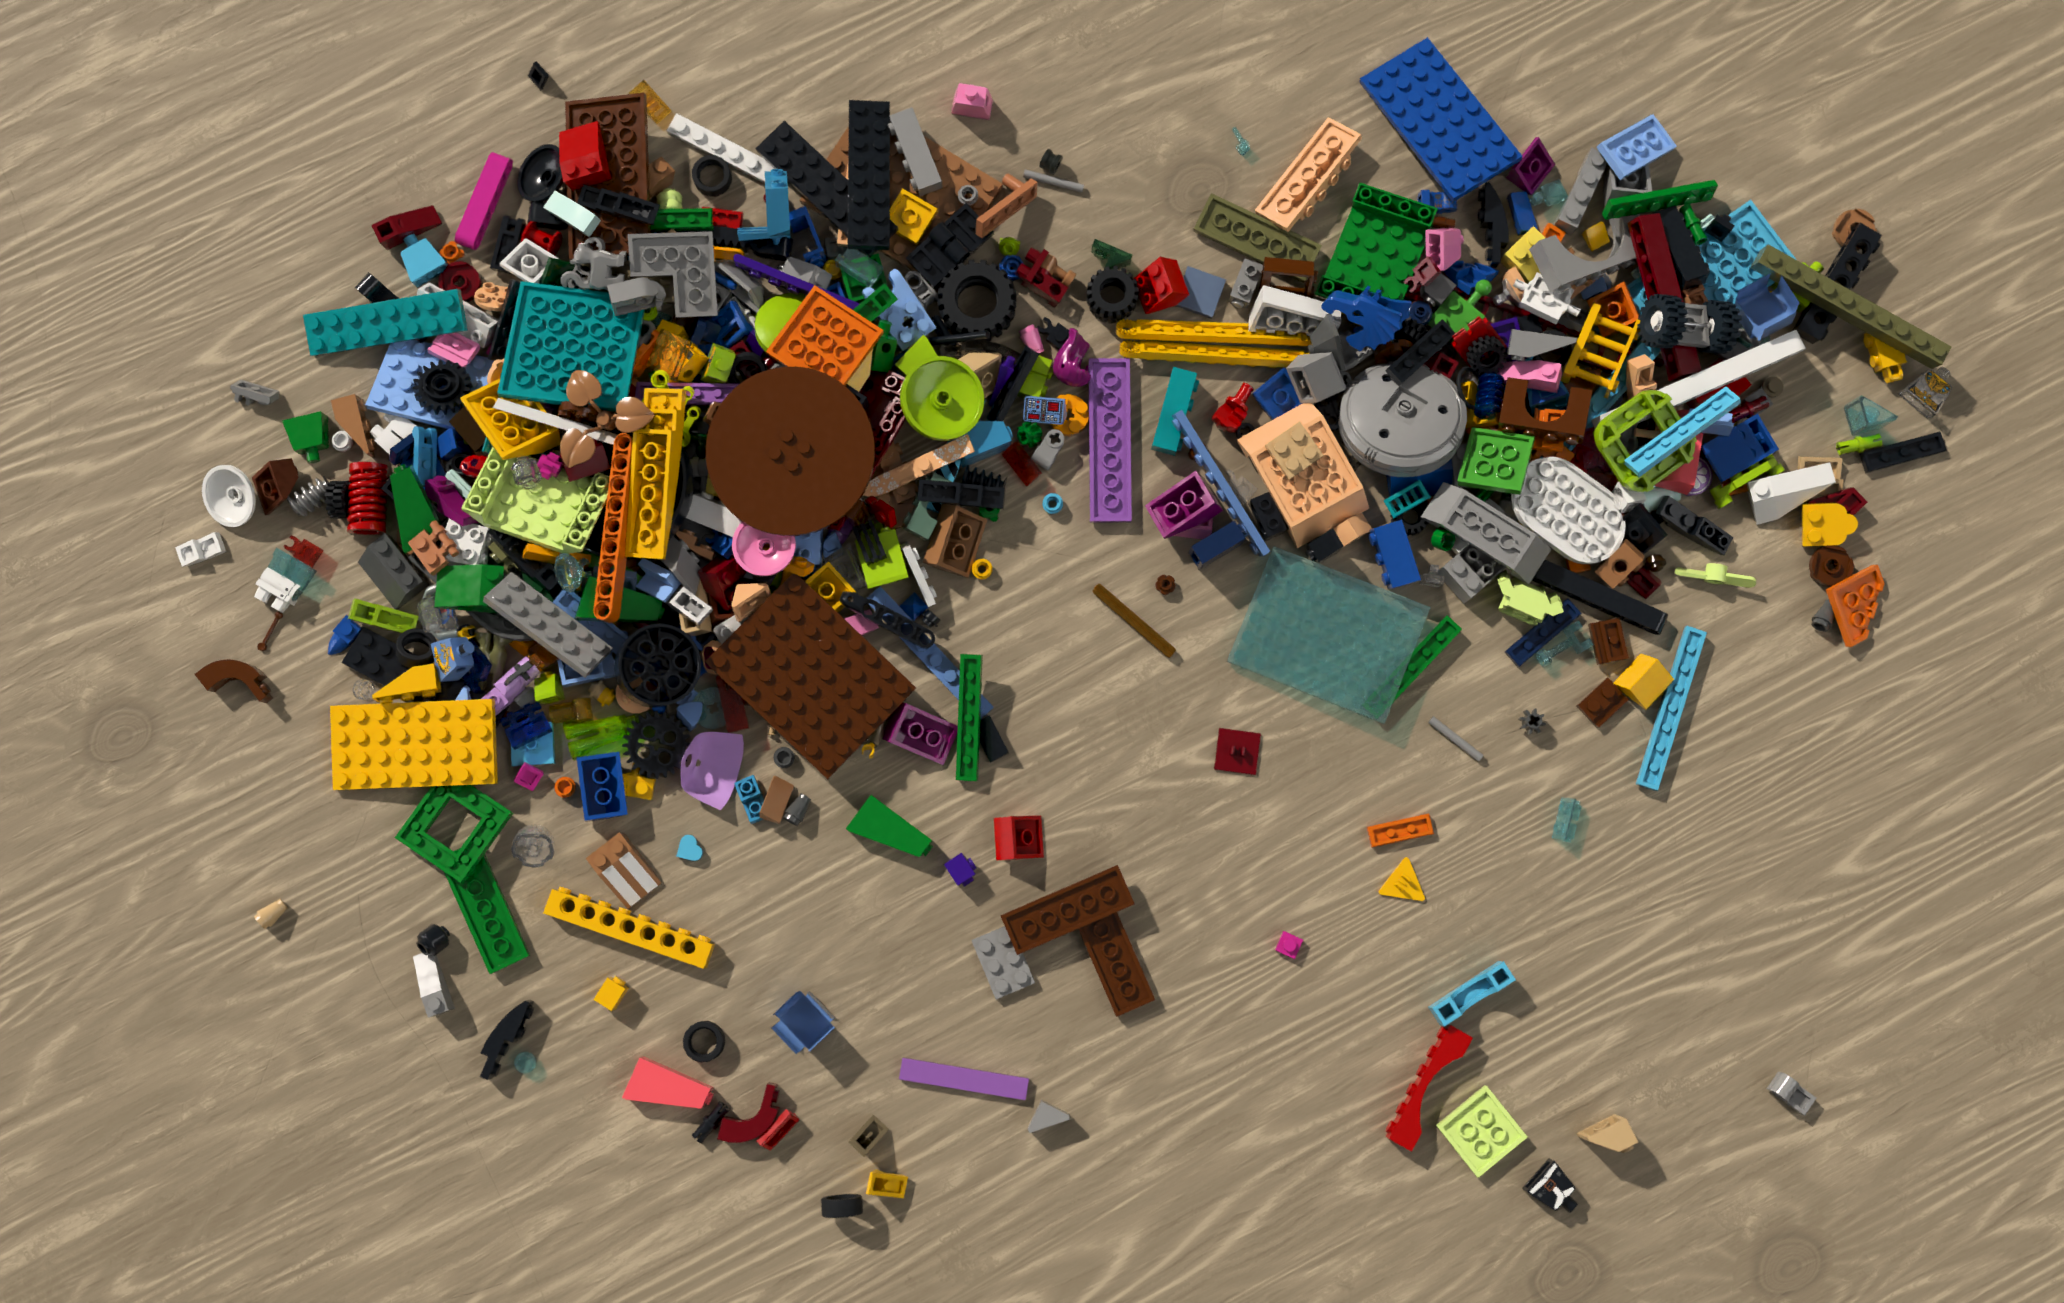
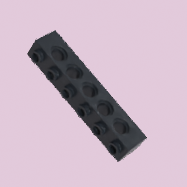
M1862 223L1853 227L1825 276L1833 281H1839L1842 286L1849 290L1853 289L1860 280L1858 277L1859 273L1864 271L1869 265L1870 260L1868 258L1871 253L1874 254L1881 243L1878 241L1882 235ZM1856 246L1862 249V254L1856 251ZM1846 263L1851 265L1852 271L1846 269ZM1810 302L1792 331L1797 330L1801 338L1814 344L1822 341L1829 332L1827 327L1837 319V316ZM1815 315L1821 319L1820 324L1815 322Z

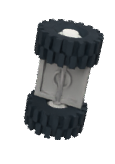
M1654 294L1649 297V300L1644 302L1645 307L1640 309L1642 314L1638 316L1640 324L1637 325L1641 331L1638 334L1639 337H1642V343L1649 347L1668 349L1673 348V345L1696 347L1699 351L1705 353L1726 354L1727 351L1733 349L1732 345L1735 346L1737 344L1736 338H1739L1741 334L1738 333L1739 329H1742V324H1739L1742 317L1738 315L1740 310L1735 308L1736 305L1731 302L1708 300L1703 305L1681 302L1682 299L1677 296Z

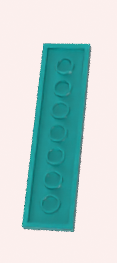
M461 289L303 315L310 356L468 331Z

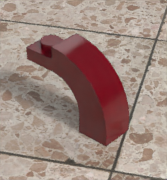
M767 1083L761 1108L754 1117L745 1120L728 1116L723 1117L717 1139L739 1143L752 1140L764 1133L775 1121L781 1108L773 1105V1102L777 1103L780 1090H777L778 1084Z

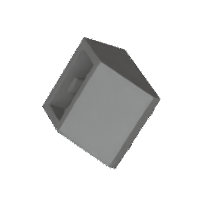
M1332 352L1298 355L1286 368L1300 403H1317L1346 389Z

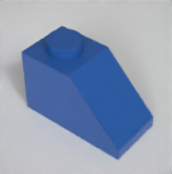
M447 429L437 438V454L441 459L449 461L456 454L472 456L470 446L464 444V439L455 429Z

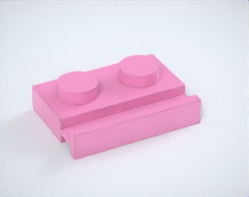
M458 333L437 336L433 341V345L427 350L429 354L445 362L450 360L452 365L459 363L460 368L465 367L466 369V366L471 363L481 347L480 344Z

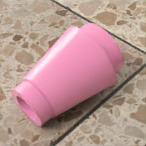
M1033 324L1019 331L1021 335L1019 338L1026 346L1039 354L1045 351L1038 328H1035Z

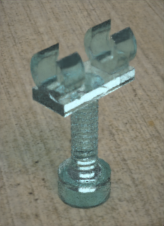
M1579 620L1563 629L1568 639L1548 651L1541 649L1535 653L1536 659L1542 667L1551 664L1552 657L1571 646L1579 654L1594 645L1590 638L1582 643L1576 638L1574 632L1583 627Z

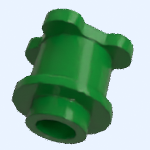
M979 507V516L990 519L992 522H996L999 519L998 513L1000 509L987 511L986 508Z

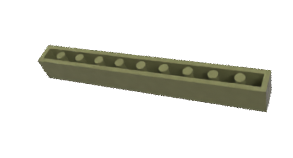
M1769 244L1759 251L1750 267L1764 276L1770 274L1769 279L1778 284L1782 275L1792 292L1930 369L1942 365L1952 346Z

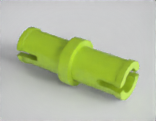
M1880 434L1867 437L1857 436L1852 440L1837 442L1836 449L1841 448L1837 450V453L1839 455L1855 451L1860 453L1865 449L1881 447L1882 440H1876L1882 437Z

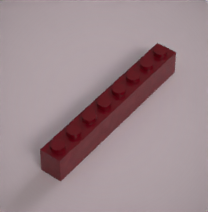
M1660 213L1641 215L1628 222L1647 300L1654 294L1672 295L1682 299ZM1673 345V348H1660L1669 381L1684 379L1702 371L1695 347Z

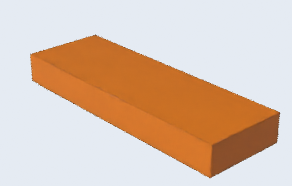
M1429 814L1367 827L1371 848L1434 834Z

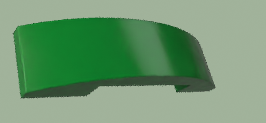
M884 283L853 310L872 322L898 299Z

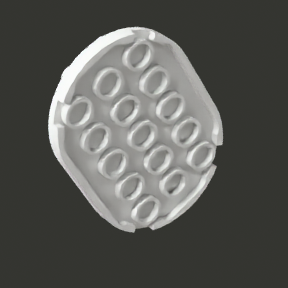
M1559 457L1538 458L1529 463L1521 495L1511 494L1514 513L1522 526L1537 534L1549 547L1572 562L1594 564L1609 558L1620 547L1626 526L1620 509H1622L1621 505L1612 492L1565 459Z

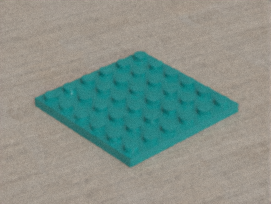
M521 281L497 392L498 397L561 405V402L569 401L566 388L571 374L575 370H583L594 375L601 384L602 394L599 398L593 400L594 403L602 410L616 412V406L619 401L629 397L645 309L615 317L609 293Z

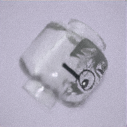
M522 456L513 463L511 471L516 485L523 489H532L539 484L542 474L537 466V460Z

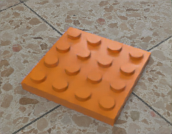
M814 285L766 350V353L785 367H804L817 370L833 377L846 386L884 331Z

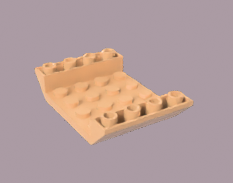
M1303 403L1237 439L1244 455L1252 460L1289 527L1287 532L1296 548L1323 535L1345 520L1369 509L1361 482L1324 416L1312 403ZM1300 421L1324 456L1288 480L1265 448V445Z

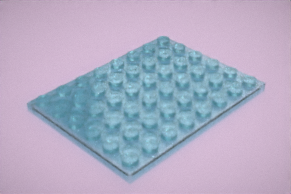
M1273 546L1227 662L1385 724L1431 607Z

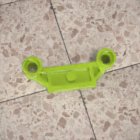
M1770 454L1761 460L1763 464L1760 465L1757 462L1748 467V473L1743 475L1742 472H1739L1731 477L1732 482L1723 488L1721 485L1714 487L1709 492L1715 499V505L1720 509L1733 501L1729 493L1765 472L1768 476L1778 475L1785 469L1782 464H1778L1773 454Z

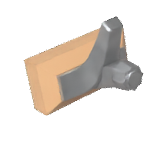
M1513 267L1502 277L1503 293L1493 298V302L1497 306L1508 300L1518 307L1523 298L1524 291L1513 287L1516 279L1525 281L1517 268Z

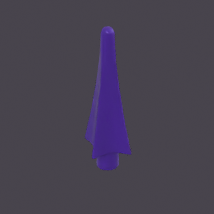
M1008 356L1006 361L1002 360L989 406H993L1001 389L1014 372L1016 365H1014L1015 358L1012 356Z

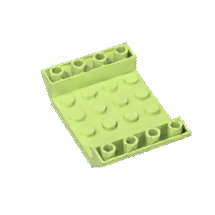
M492 447L461 509L485 527L563 554L582 552L607 501L610 476L596 473L593 478L586 476L569 482L565 468L562 467L557 477L552 476L547 480L539 476L540 470L536 469L539 459L531 456H522L502 460L494 447ZM513 465H515V467H513V468L515 469L514 472H513L514 475L517 474L518 477H520V475H521V472H520L521 470H520V469H521V468H523V472H524V476L521 477L520 479H518L517 485L515 484V481H514V480H516V478L514 479V475L512 474V470H513V469H512V466H513Z

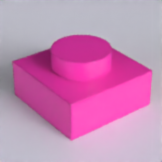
M524 762L515 776L514 782L533 791L544 773L542 770Z
M1283 931L1275 951L1295 959L1303 939Z

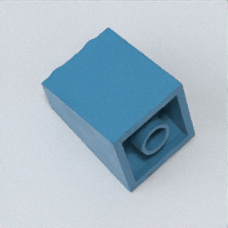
M978 421L966 433L969 435L975 452L959 459L962 467L964 468L967 465L1008 450L1012 441L1011 438H1013L1010 427H1006L1003 421Z

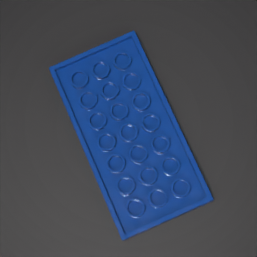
M1428 37L1360 78V84L1452 202H1455L1522 160L1521 153Z

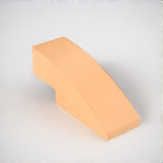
M1645 354L1627 360L1626 386L1628 400L1642 391L1657 390V383L1652 380L1655 362Z

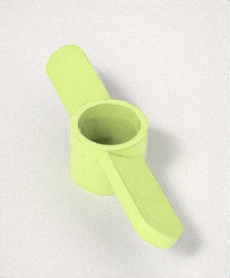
M1708 563L1706 564L1705 571L1679 567L1675 569V574L1704 579L1705 582L1711 584H1727L1752 588L1756 585L1754 577L1727 573L1728 566L1722 564Z

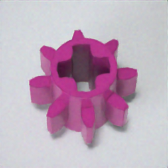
M552 452L547 456L542 454L536 466V469L540 470L539 476L547 480L552 476L557 477L563 466V463L559 462L560 456Z

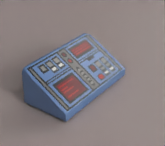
M1025 396L1024 421L1060 425L1064 423L1067 417L1065 399Z

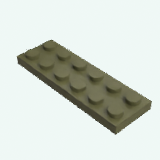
M1212 193L1193 229V232L1261 264L1264 263L1265 257L1314 262L1322 247L1319 243L1291 230L1287 232L1271 221ZM1289 276L1302 283L1306 279V277Z

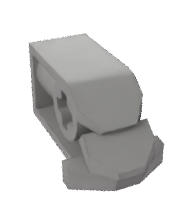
M641 277L607 285L615 317L656 307L657 311L662 310L666 293L664 287L657 281Z

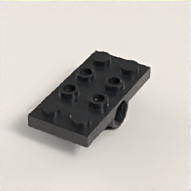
M967 203L945 222L936 225L929 233L928 238L906 257V260L934 289L941 283L944 277L947 278V272L950 269L956 270L957 264L966 261L994 235L993 230L983 238L976 235V219L979 216Z

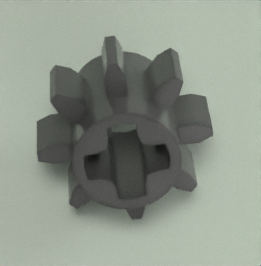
M1536 708L1532 710L1531 714L1528 710L1523 711L1525 716L1518 718L1519 721H1522L1520 729L1525 728L1527 735H1530L1533 729L1536 733H1540L1539 727L1546 725V723L1542 722L1544 714H1537ZM1534 718L1535 722L1533 725H1530L1529 721Z

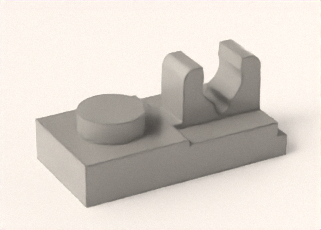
M244 380L237 381L230 388L232 393H235V402H240L242 396L246 398V405L252 404L254 400L259 404L269 405L279 399L280 393L278 390Z

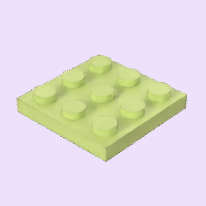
M1486 1085L1436 1125L1477 1178L1527 1138L1526 1134Z

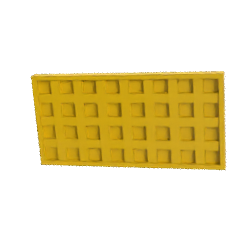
M495 699L330 706L333 790L498 784Z

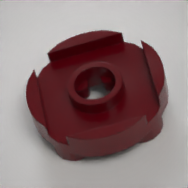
M463 261L448 264L443 273L441 272L438 280L439 288L445 291L461 289L462 300L465 302L474 299L475 292L481 288L482 284L477 270ZM458 278H462L465 281L462 287L455 285V282L459 280Z

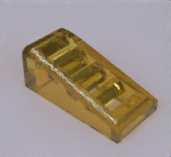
M643 80L629 94L641 93L645 90L647 98L649 96L652 97L647 103V115L657 125L672 110ZM654 102H657L658 105L650 111L649 107ZM662 107L664 111L656 117L654 113Z

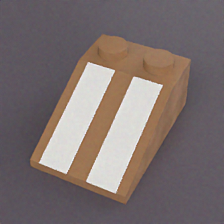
M622 832L616 834L586 858L598 876L627 909L662 883L626 834Z

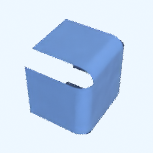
M1770 274L1738 291L1735 308L1740 310L1738 315H1741L1742 320L1739 322L1749 338L1758 337L1760 341L1793 323L1799 301L1782 275L1778 287L1771 293L1767 288Z
M801 991L796 992L773 1014L780 1021L771 1028L795 1054L804 1047L810 1052L834 1029L830 1022L835 1017L810 991L807 992L806 996Z

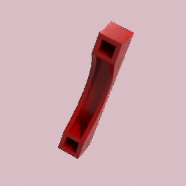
M1449 1024L1439 1029L1436 1036L1438 1040L1435 1046L1431 1045L1427 1051V1061L1419 1066L1416 1072L1418 1077L1415 1083H1411L1407 1088V1098L1404 1102H1400L1396 1109L1397 1116L1395 1120H1391L1385 1130L1387 1138L1411 1152L1422 1134L1420 1108L1428 1084L1444 1066L1463 1057L1473 1037Z

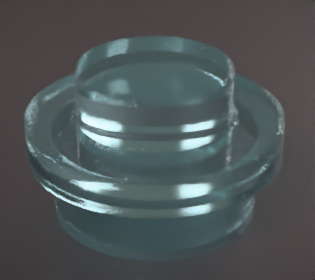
M530 1052L519 1053L514 1061L515 1068L520 1073L531 1072L536 1066L535 1056Z

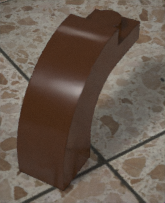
M229 659L219 660L206 665L194 674L207 691L216 692L230 681L241 680L248 686L259 702L268 703L273 699L270 694L271 689L266 683L262 682L267 676L260 669L248 663Z

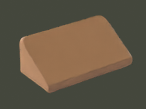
M774 776L761 807L760 818L780 824L794 785Z

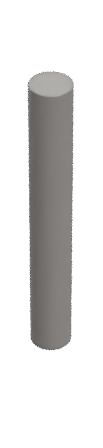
M1025 170L1023 178H1032L1035 181L1081 193L1084 185L1029 170Z
M1434 716L1429 720L1428 723L1474 759L1480 761L1483 757L1482 753Z

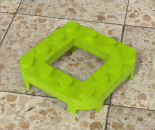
M1646 390L1638 393L1602 419L1593 431L1597 448L1618 481L1629 491L1648 492L1653 490L1654 485L1683 464H1689L1694 458L1692 456L1695 451V442H1697L1696 436L1640 477L1625 465L1624 460L1630 454L1619 439L1621 433L1649 413L1661 432H1664L1681 419L1670 402L1672 398L1661 391Z

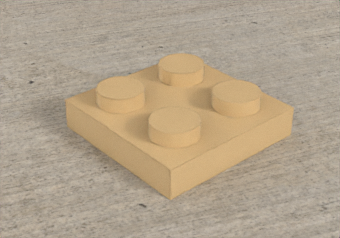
M1300 421L1265 445V448L1288 480L1324 456Z

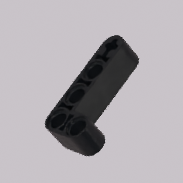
M369 272L355 286L372 303L399 299ZM428 337L416 340L423 343Z

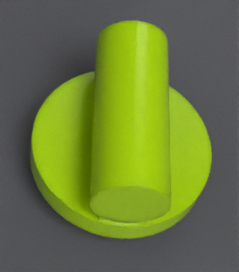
M1012 237L1000 238L999 250L1005 256L1016 255L1020 249L1021 241H1017Z

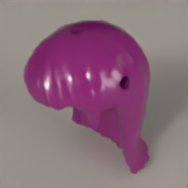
M1069 329V337L1058 351L1053 362V372L1056 378L1071 387H1081L1091 379V375L1088 372L1089 366L1087 365L1085 369H1081L1082 359L1090 345L1079 334L1077 329Z

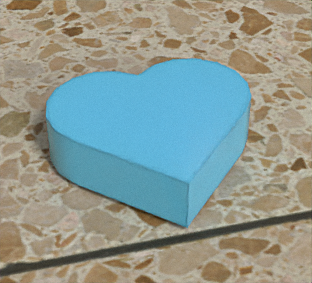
M685 835L682 837L676 857L692 861L702 858L703 849L697 845L698 841L695 836Z

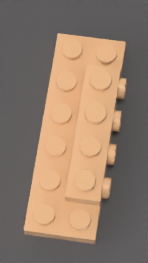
M1328 117L1255 209L1256 214L1287 232L1291 230L1298 219L1302 221L1305 217H1310L1317 201L1321 202L1324 200L1328 187L1330 185L1334 186L1337 183L1339 173L1349 168L1351 164L1350 153L1362 140L1361 134Z

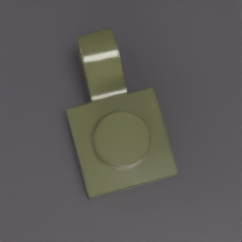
M495 542L488 546L493 552L490 556L498 564L501 562L504 564V573L506 575L510 573L512 567H516L520 571Z

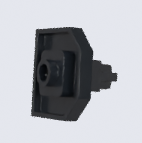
M1642 503L1638 504L1623 517L1626 525L1623 541L1625 539L1630 541L1643 555L1668 536L1660 526L1665 520L1655 513L1651 515Z

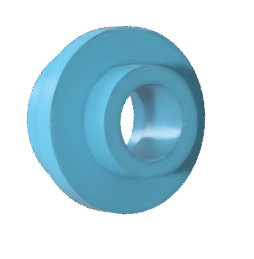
M1055 493L1046 495L1042 502L1043 509L1049 514L1059 513L1063 507L1062 498ZM1055 501L1057 503L1056 507H1050L1049 502Z

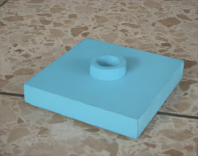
M554 722L510 724L511 762L513 767L522 766L524 762L530 765L555 764Z

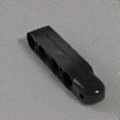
M842 592L839 599L840 603L849 610L920 648L926 649L934 644L935 635L931 630L874 600L866 599L855 592ZM852 597L854 600L849 602L848 598ZM866 604L874 605V614L867 615L864 613L863 607ZM889 613L893 615L894 622L891 625L883 623L882 616ZM902 624H910L913 629L912 633L909 635L903 634L901 632ZM927 633L930 635L931 642L928 645L920 642L919 637L921 634Z

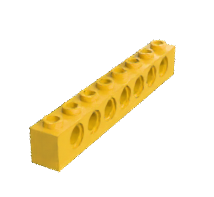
M559 886V889L551 890L543 912L546 915L703 969L708 966L715 944L710 942L711 938L703 935H699L698 938L691 936V931L679 928L678 931L671 929V924L659 921L658 924L650 922L651 917L639 914L638 917L630 915L631 910L619 907L618 910L610 908L611 904L599 900L598 903L590 901L592 897L579 893V896L572 895V890ZM569 900L575 903V908L572 912L566 909V903ZM589 907L595 910V915L592 919L586 916V910ZM608 914H612L615 917V922L612 926L606 923ZM628 921H633L635 924V929L632 933L626 930L625 926ZM650 927L655 931V936L651 940L645 935L646 930ZM669 934L675 937V944L671 947L665 942ZM689 941L695 944V951L691 954L685 949V945Z

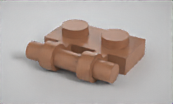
M436 520L430 523V527L433 529L431 534L423 530L408 542L427 571L433 576L450 563L446 558L449 553L452 557H456L459 554L456 543L453 539H449L446 529L443 525H439ZM439 539L443 543L441 548L436 544Z

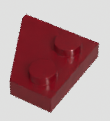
M1850 487L1809 500L1807 504L1839 503L1845 507L1847 514L1854 516L1868 502L1854 487Z

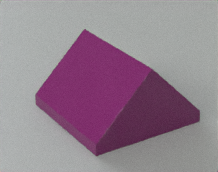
M1535 137L1522 154V160L1516 163L1506 176V179L1524 192L1527 191V194L1531 196L1555 166L1553 159L1539 137Z

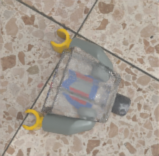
M436 584L427 587L422 600L417 603L418 620L422 624L423 631L425 633H432L440 641L448 638L467 637L470 639L475 637L476 635H469L468 629L475 628L472 625L462 628L461 631L458 630L459 624L455 610L434 608Z

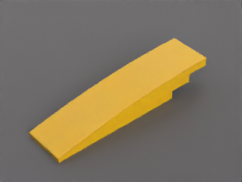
M645 388L644 404L655 416L646 426L633 432L625 557L665 559L681 458L686 390Z

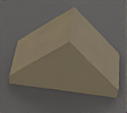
M873 1114L850 1139L849 1143L865 1157L889 1129Z

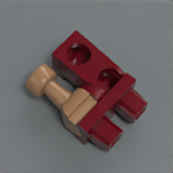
M1031 247L1025 259L1033 264L1032 268L1030 269L1021 263L1015 275L1023 280L1021 285L1026 288L1028 287L1032 292L1046 299L1049 302L1048 304L1055 308L1060 303L1076 273L1071 270L1068 272L1064 271L1057 265V259L1048 254L1047 250L1043 249L1040 252ZM1052 275H1055L1058 278L1062 279V282H1059L1056 279H1054Z

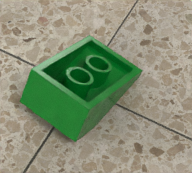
M485 564L445 566L437 573L434 608L498 613L484 603L483 599L487 593L503 580L504 566Z

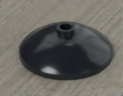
M545 144L534 149L525 158L517 178L518 190L524 199L529 202L540 203L549 199L554 191L558 192L564 182L559 163V147Z

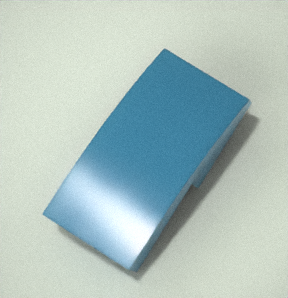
M751 775L735 782L736 790L744 805L750 823L754 824L763 820L760 818L759 813L765 799L755 776Z

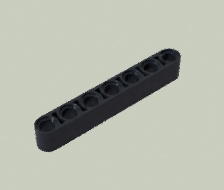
M1544 560L1532 581L1615 618H1620V620L1655 635L1661 634L1668 618V614L1547 560Z

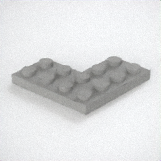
M712 231L628 234L630 277L673 276L676 318L718 316Z

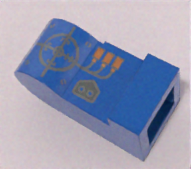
M1421 190L1417 196L1418 202L1438 208L1436 214L1457 211V200L1452 202L1445 192Z

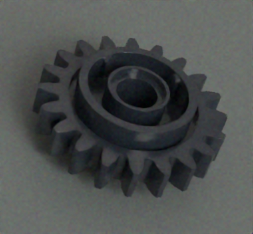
M439 360L437 366L430 362L431 368L423 366L424 373L417 372L419 379H413L415 386L412 389L415 393L416 401H419L421 408L425 407L427 412L433 409L435 415H438L440 410L443 411L444 415H447L448 409L455 413V406L463 408L460 397L471 393L470 388H473L470 381L471 377L466 372L465 367L460 368L459 363H455L452 366L450 360L443 365L442 360Z

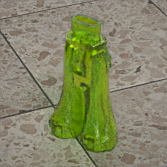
M623 714L591 721L563 722L567 740L600 732L595 736L568 742L572 759L576 761V757H583L599 747L623 739L624 735H629L630 733L626 728H634L631 721L637 722L635 714L627 717Z

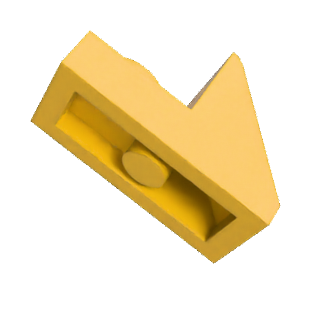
M875 1169L870 1172L866 1194L904 1198L908 1177L900 1174L885 1173Z

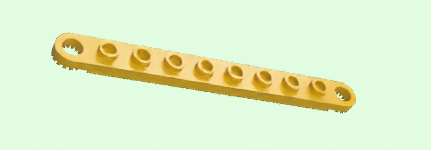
M1122 319V321L1119 320L1116 324V335L1123 339L1311 345L1309 336L1307 337L1304 332H1298L1295 335L1287 334V331L1276 330L1275 333H1266V330L1262 329L1250 332L1248 323L1143 319L1128 321V319ZM1122 328H1129L1130 331L1127 330L1126 332V330L1124 331V329L1122 330Z
M1126 340L1121 342L1119 347L1120 355L1126 358L1166 360L1168 362L1220 363L1232 366H1268L1270 368H1287L1298 355L1309 354V352H1304V350L1141 340L1140 342H1132V340L1129 342Z

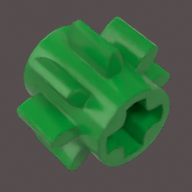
M1024 422L1022 423L1023 426L1017 428L1019 430L1017 438L1023 446L1028 444L1029 448L1042 441V429L1037 423Z

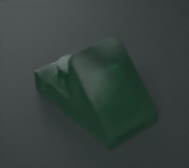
M1095 239L1091 248V252L1094 253L1095 257L1102 260L1108 259L1105 267L1109 266L1110 269H1113V266H1118V269L1131 264L1132 254Z

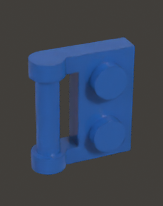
M730 301L718 312V316L711 318L721 325V330L715 344L728 349L733 347L745 335H749L753 330L752 325L747 322L736 301ZM738 325L740 329L724 342L722 338Z

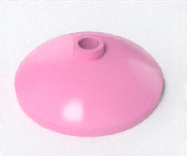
M741 522L737 527L732 539V551L738 564L745 571L757 576H770L785 569L793 559L796 549L795 536L769 534L757 530L744 522ZM765 544L770 545V548L767 551L763 550V546Z

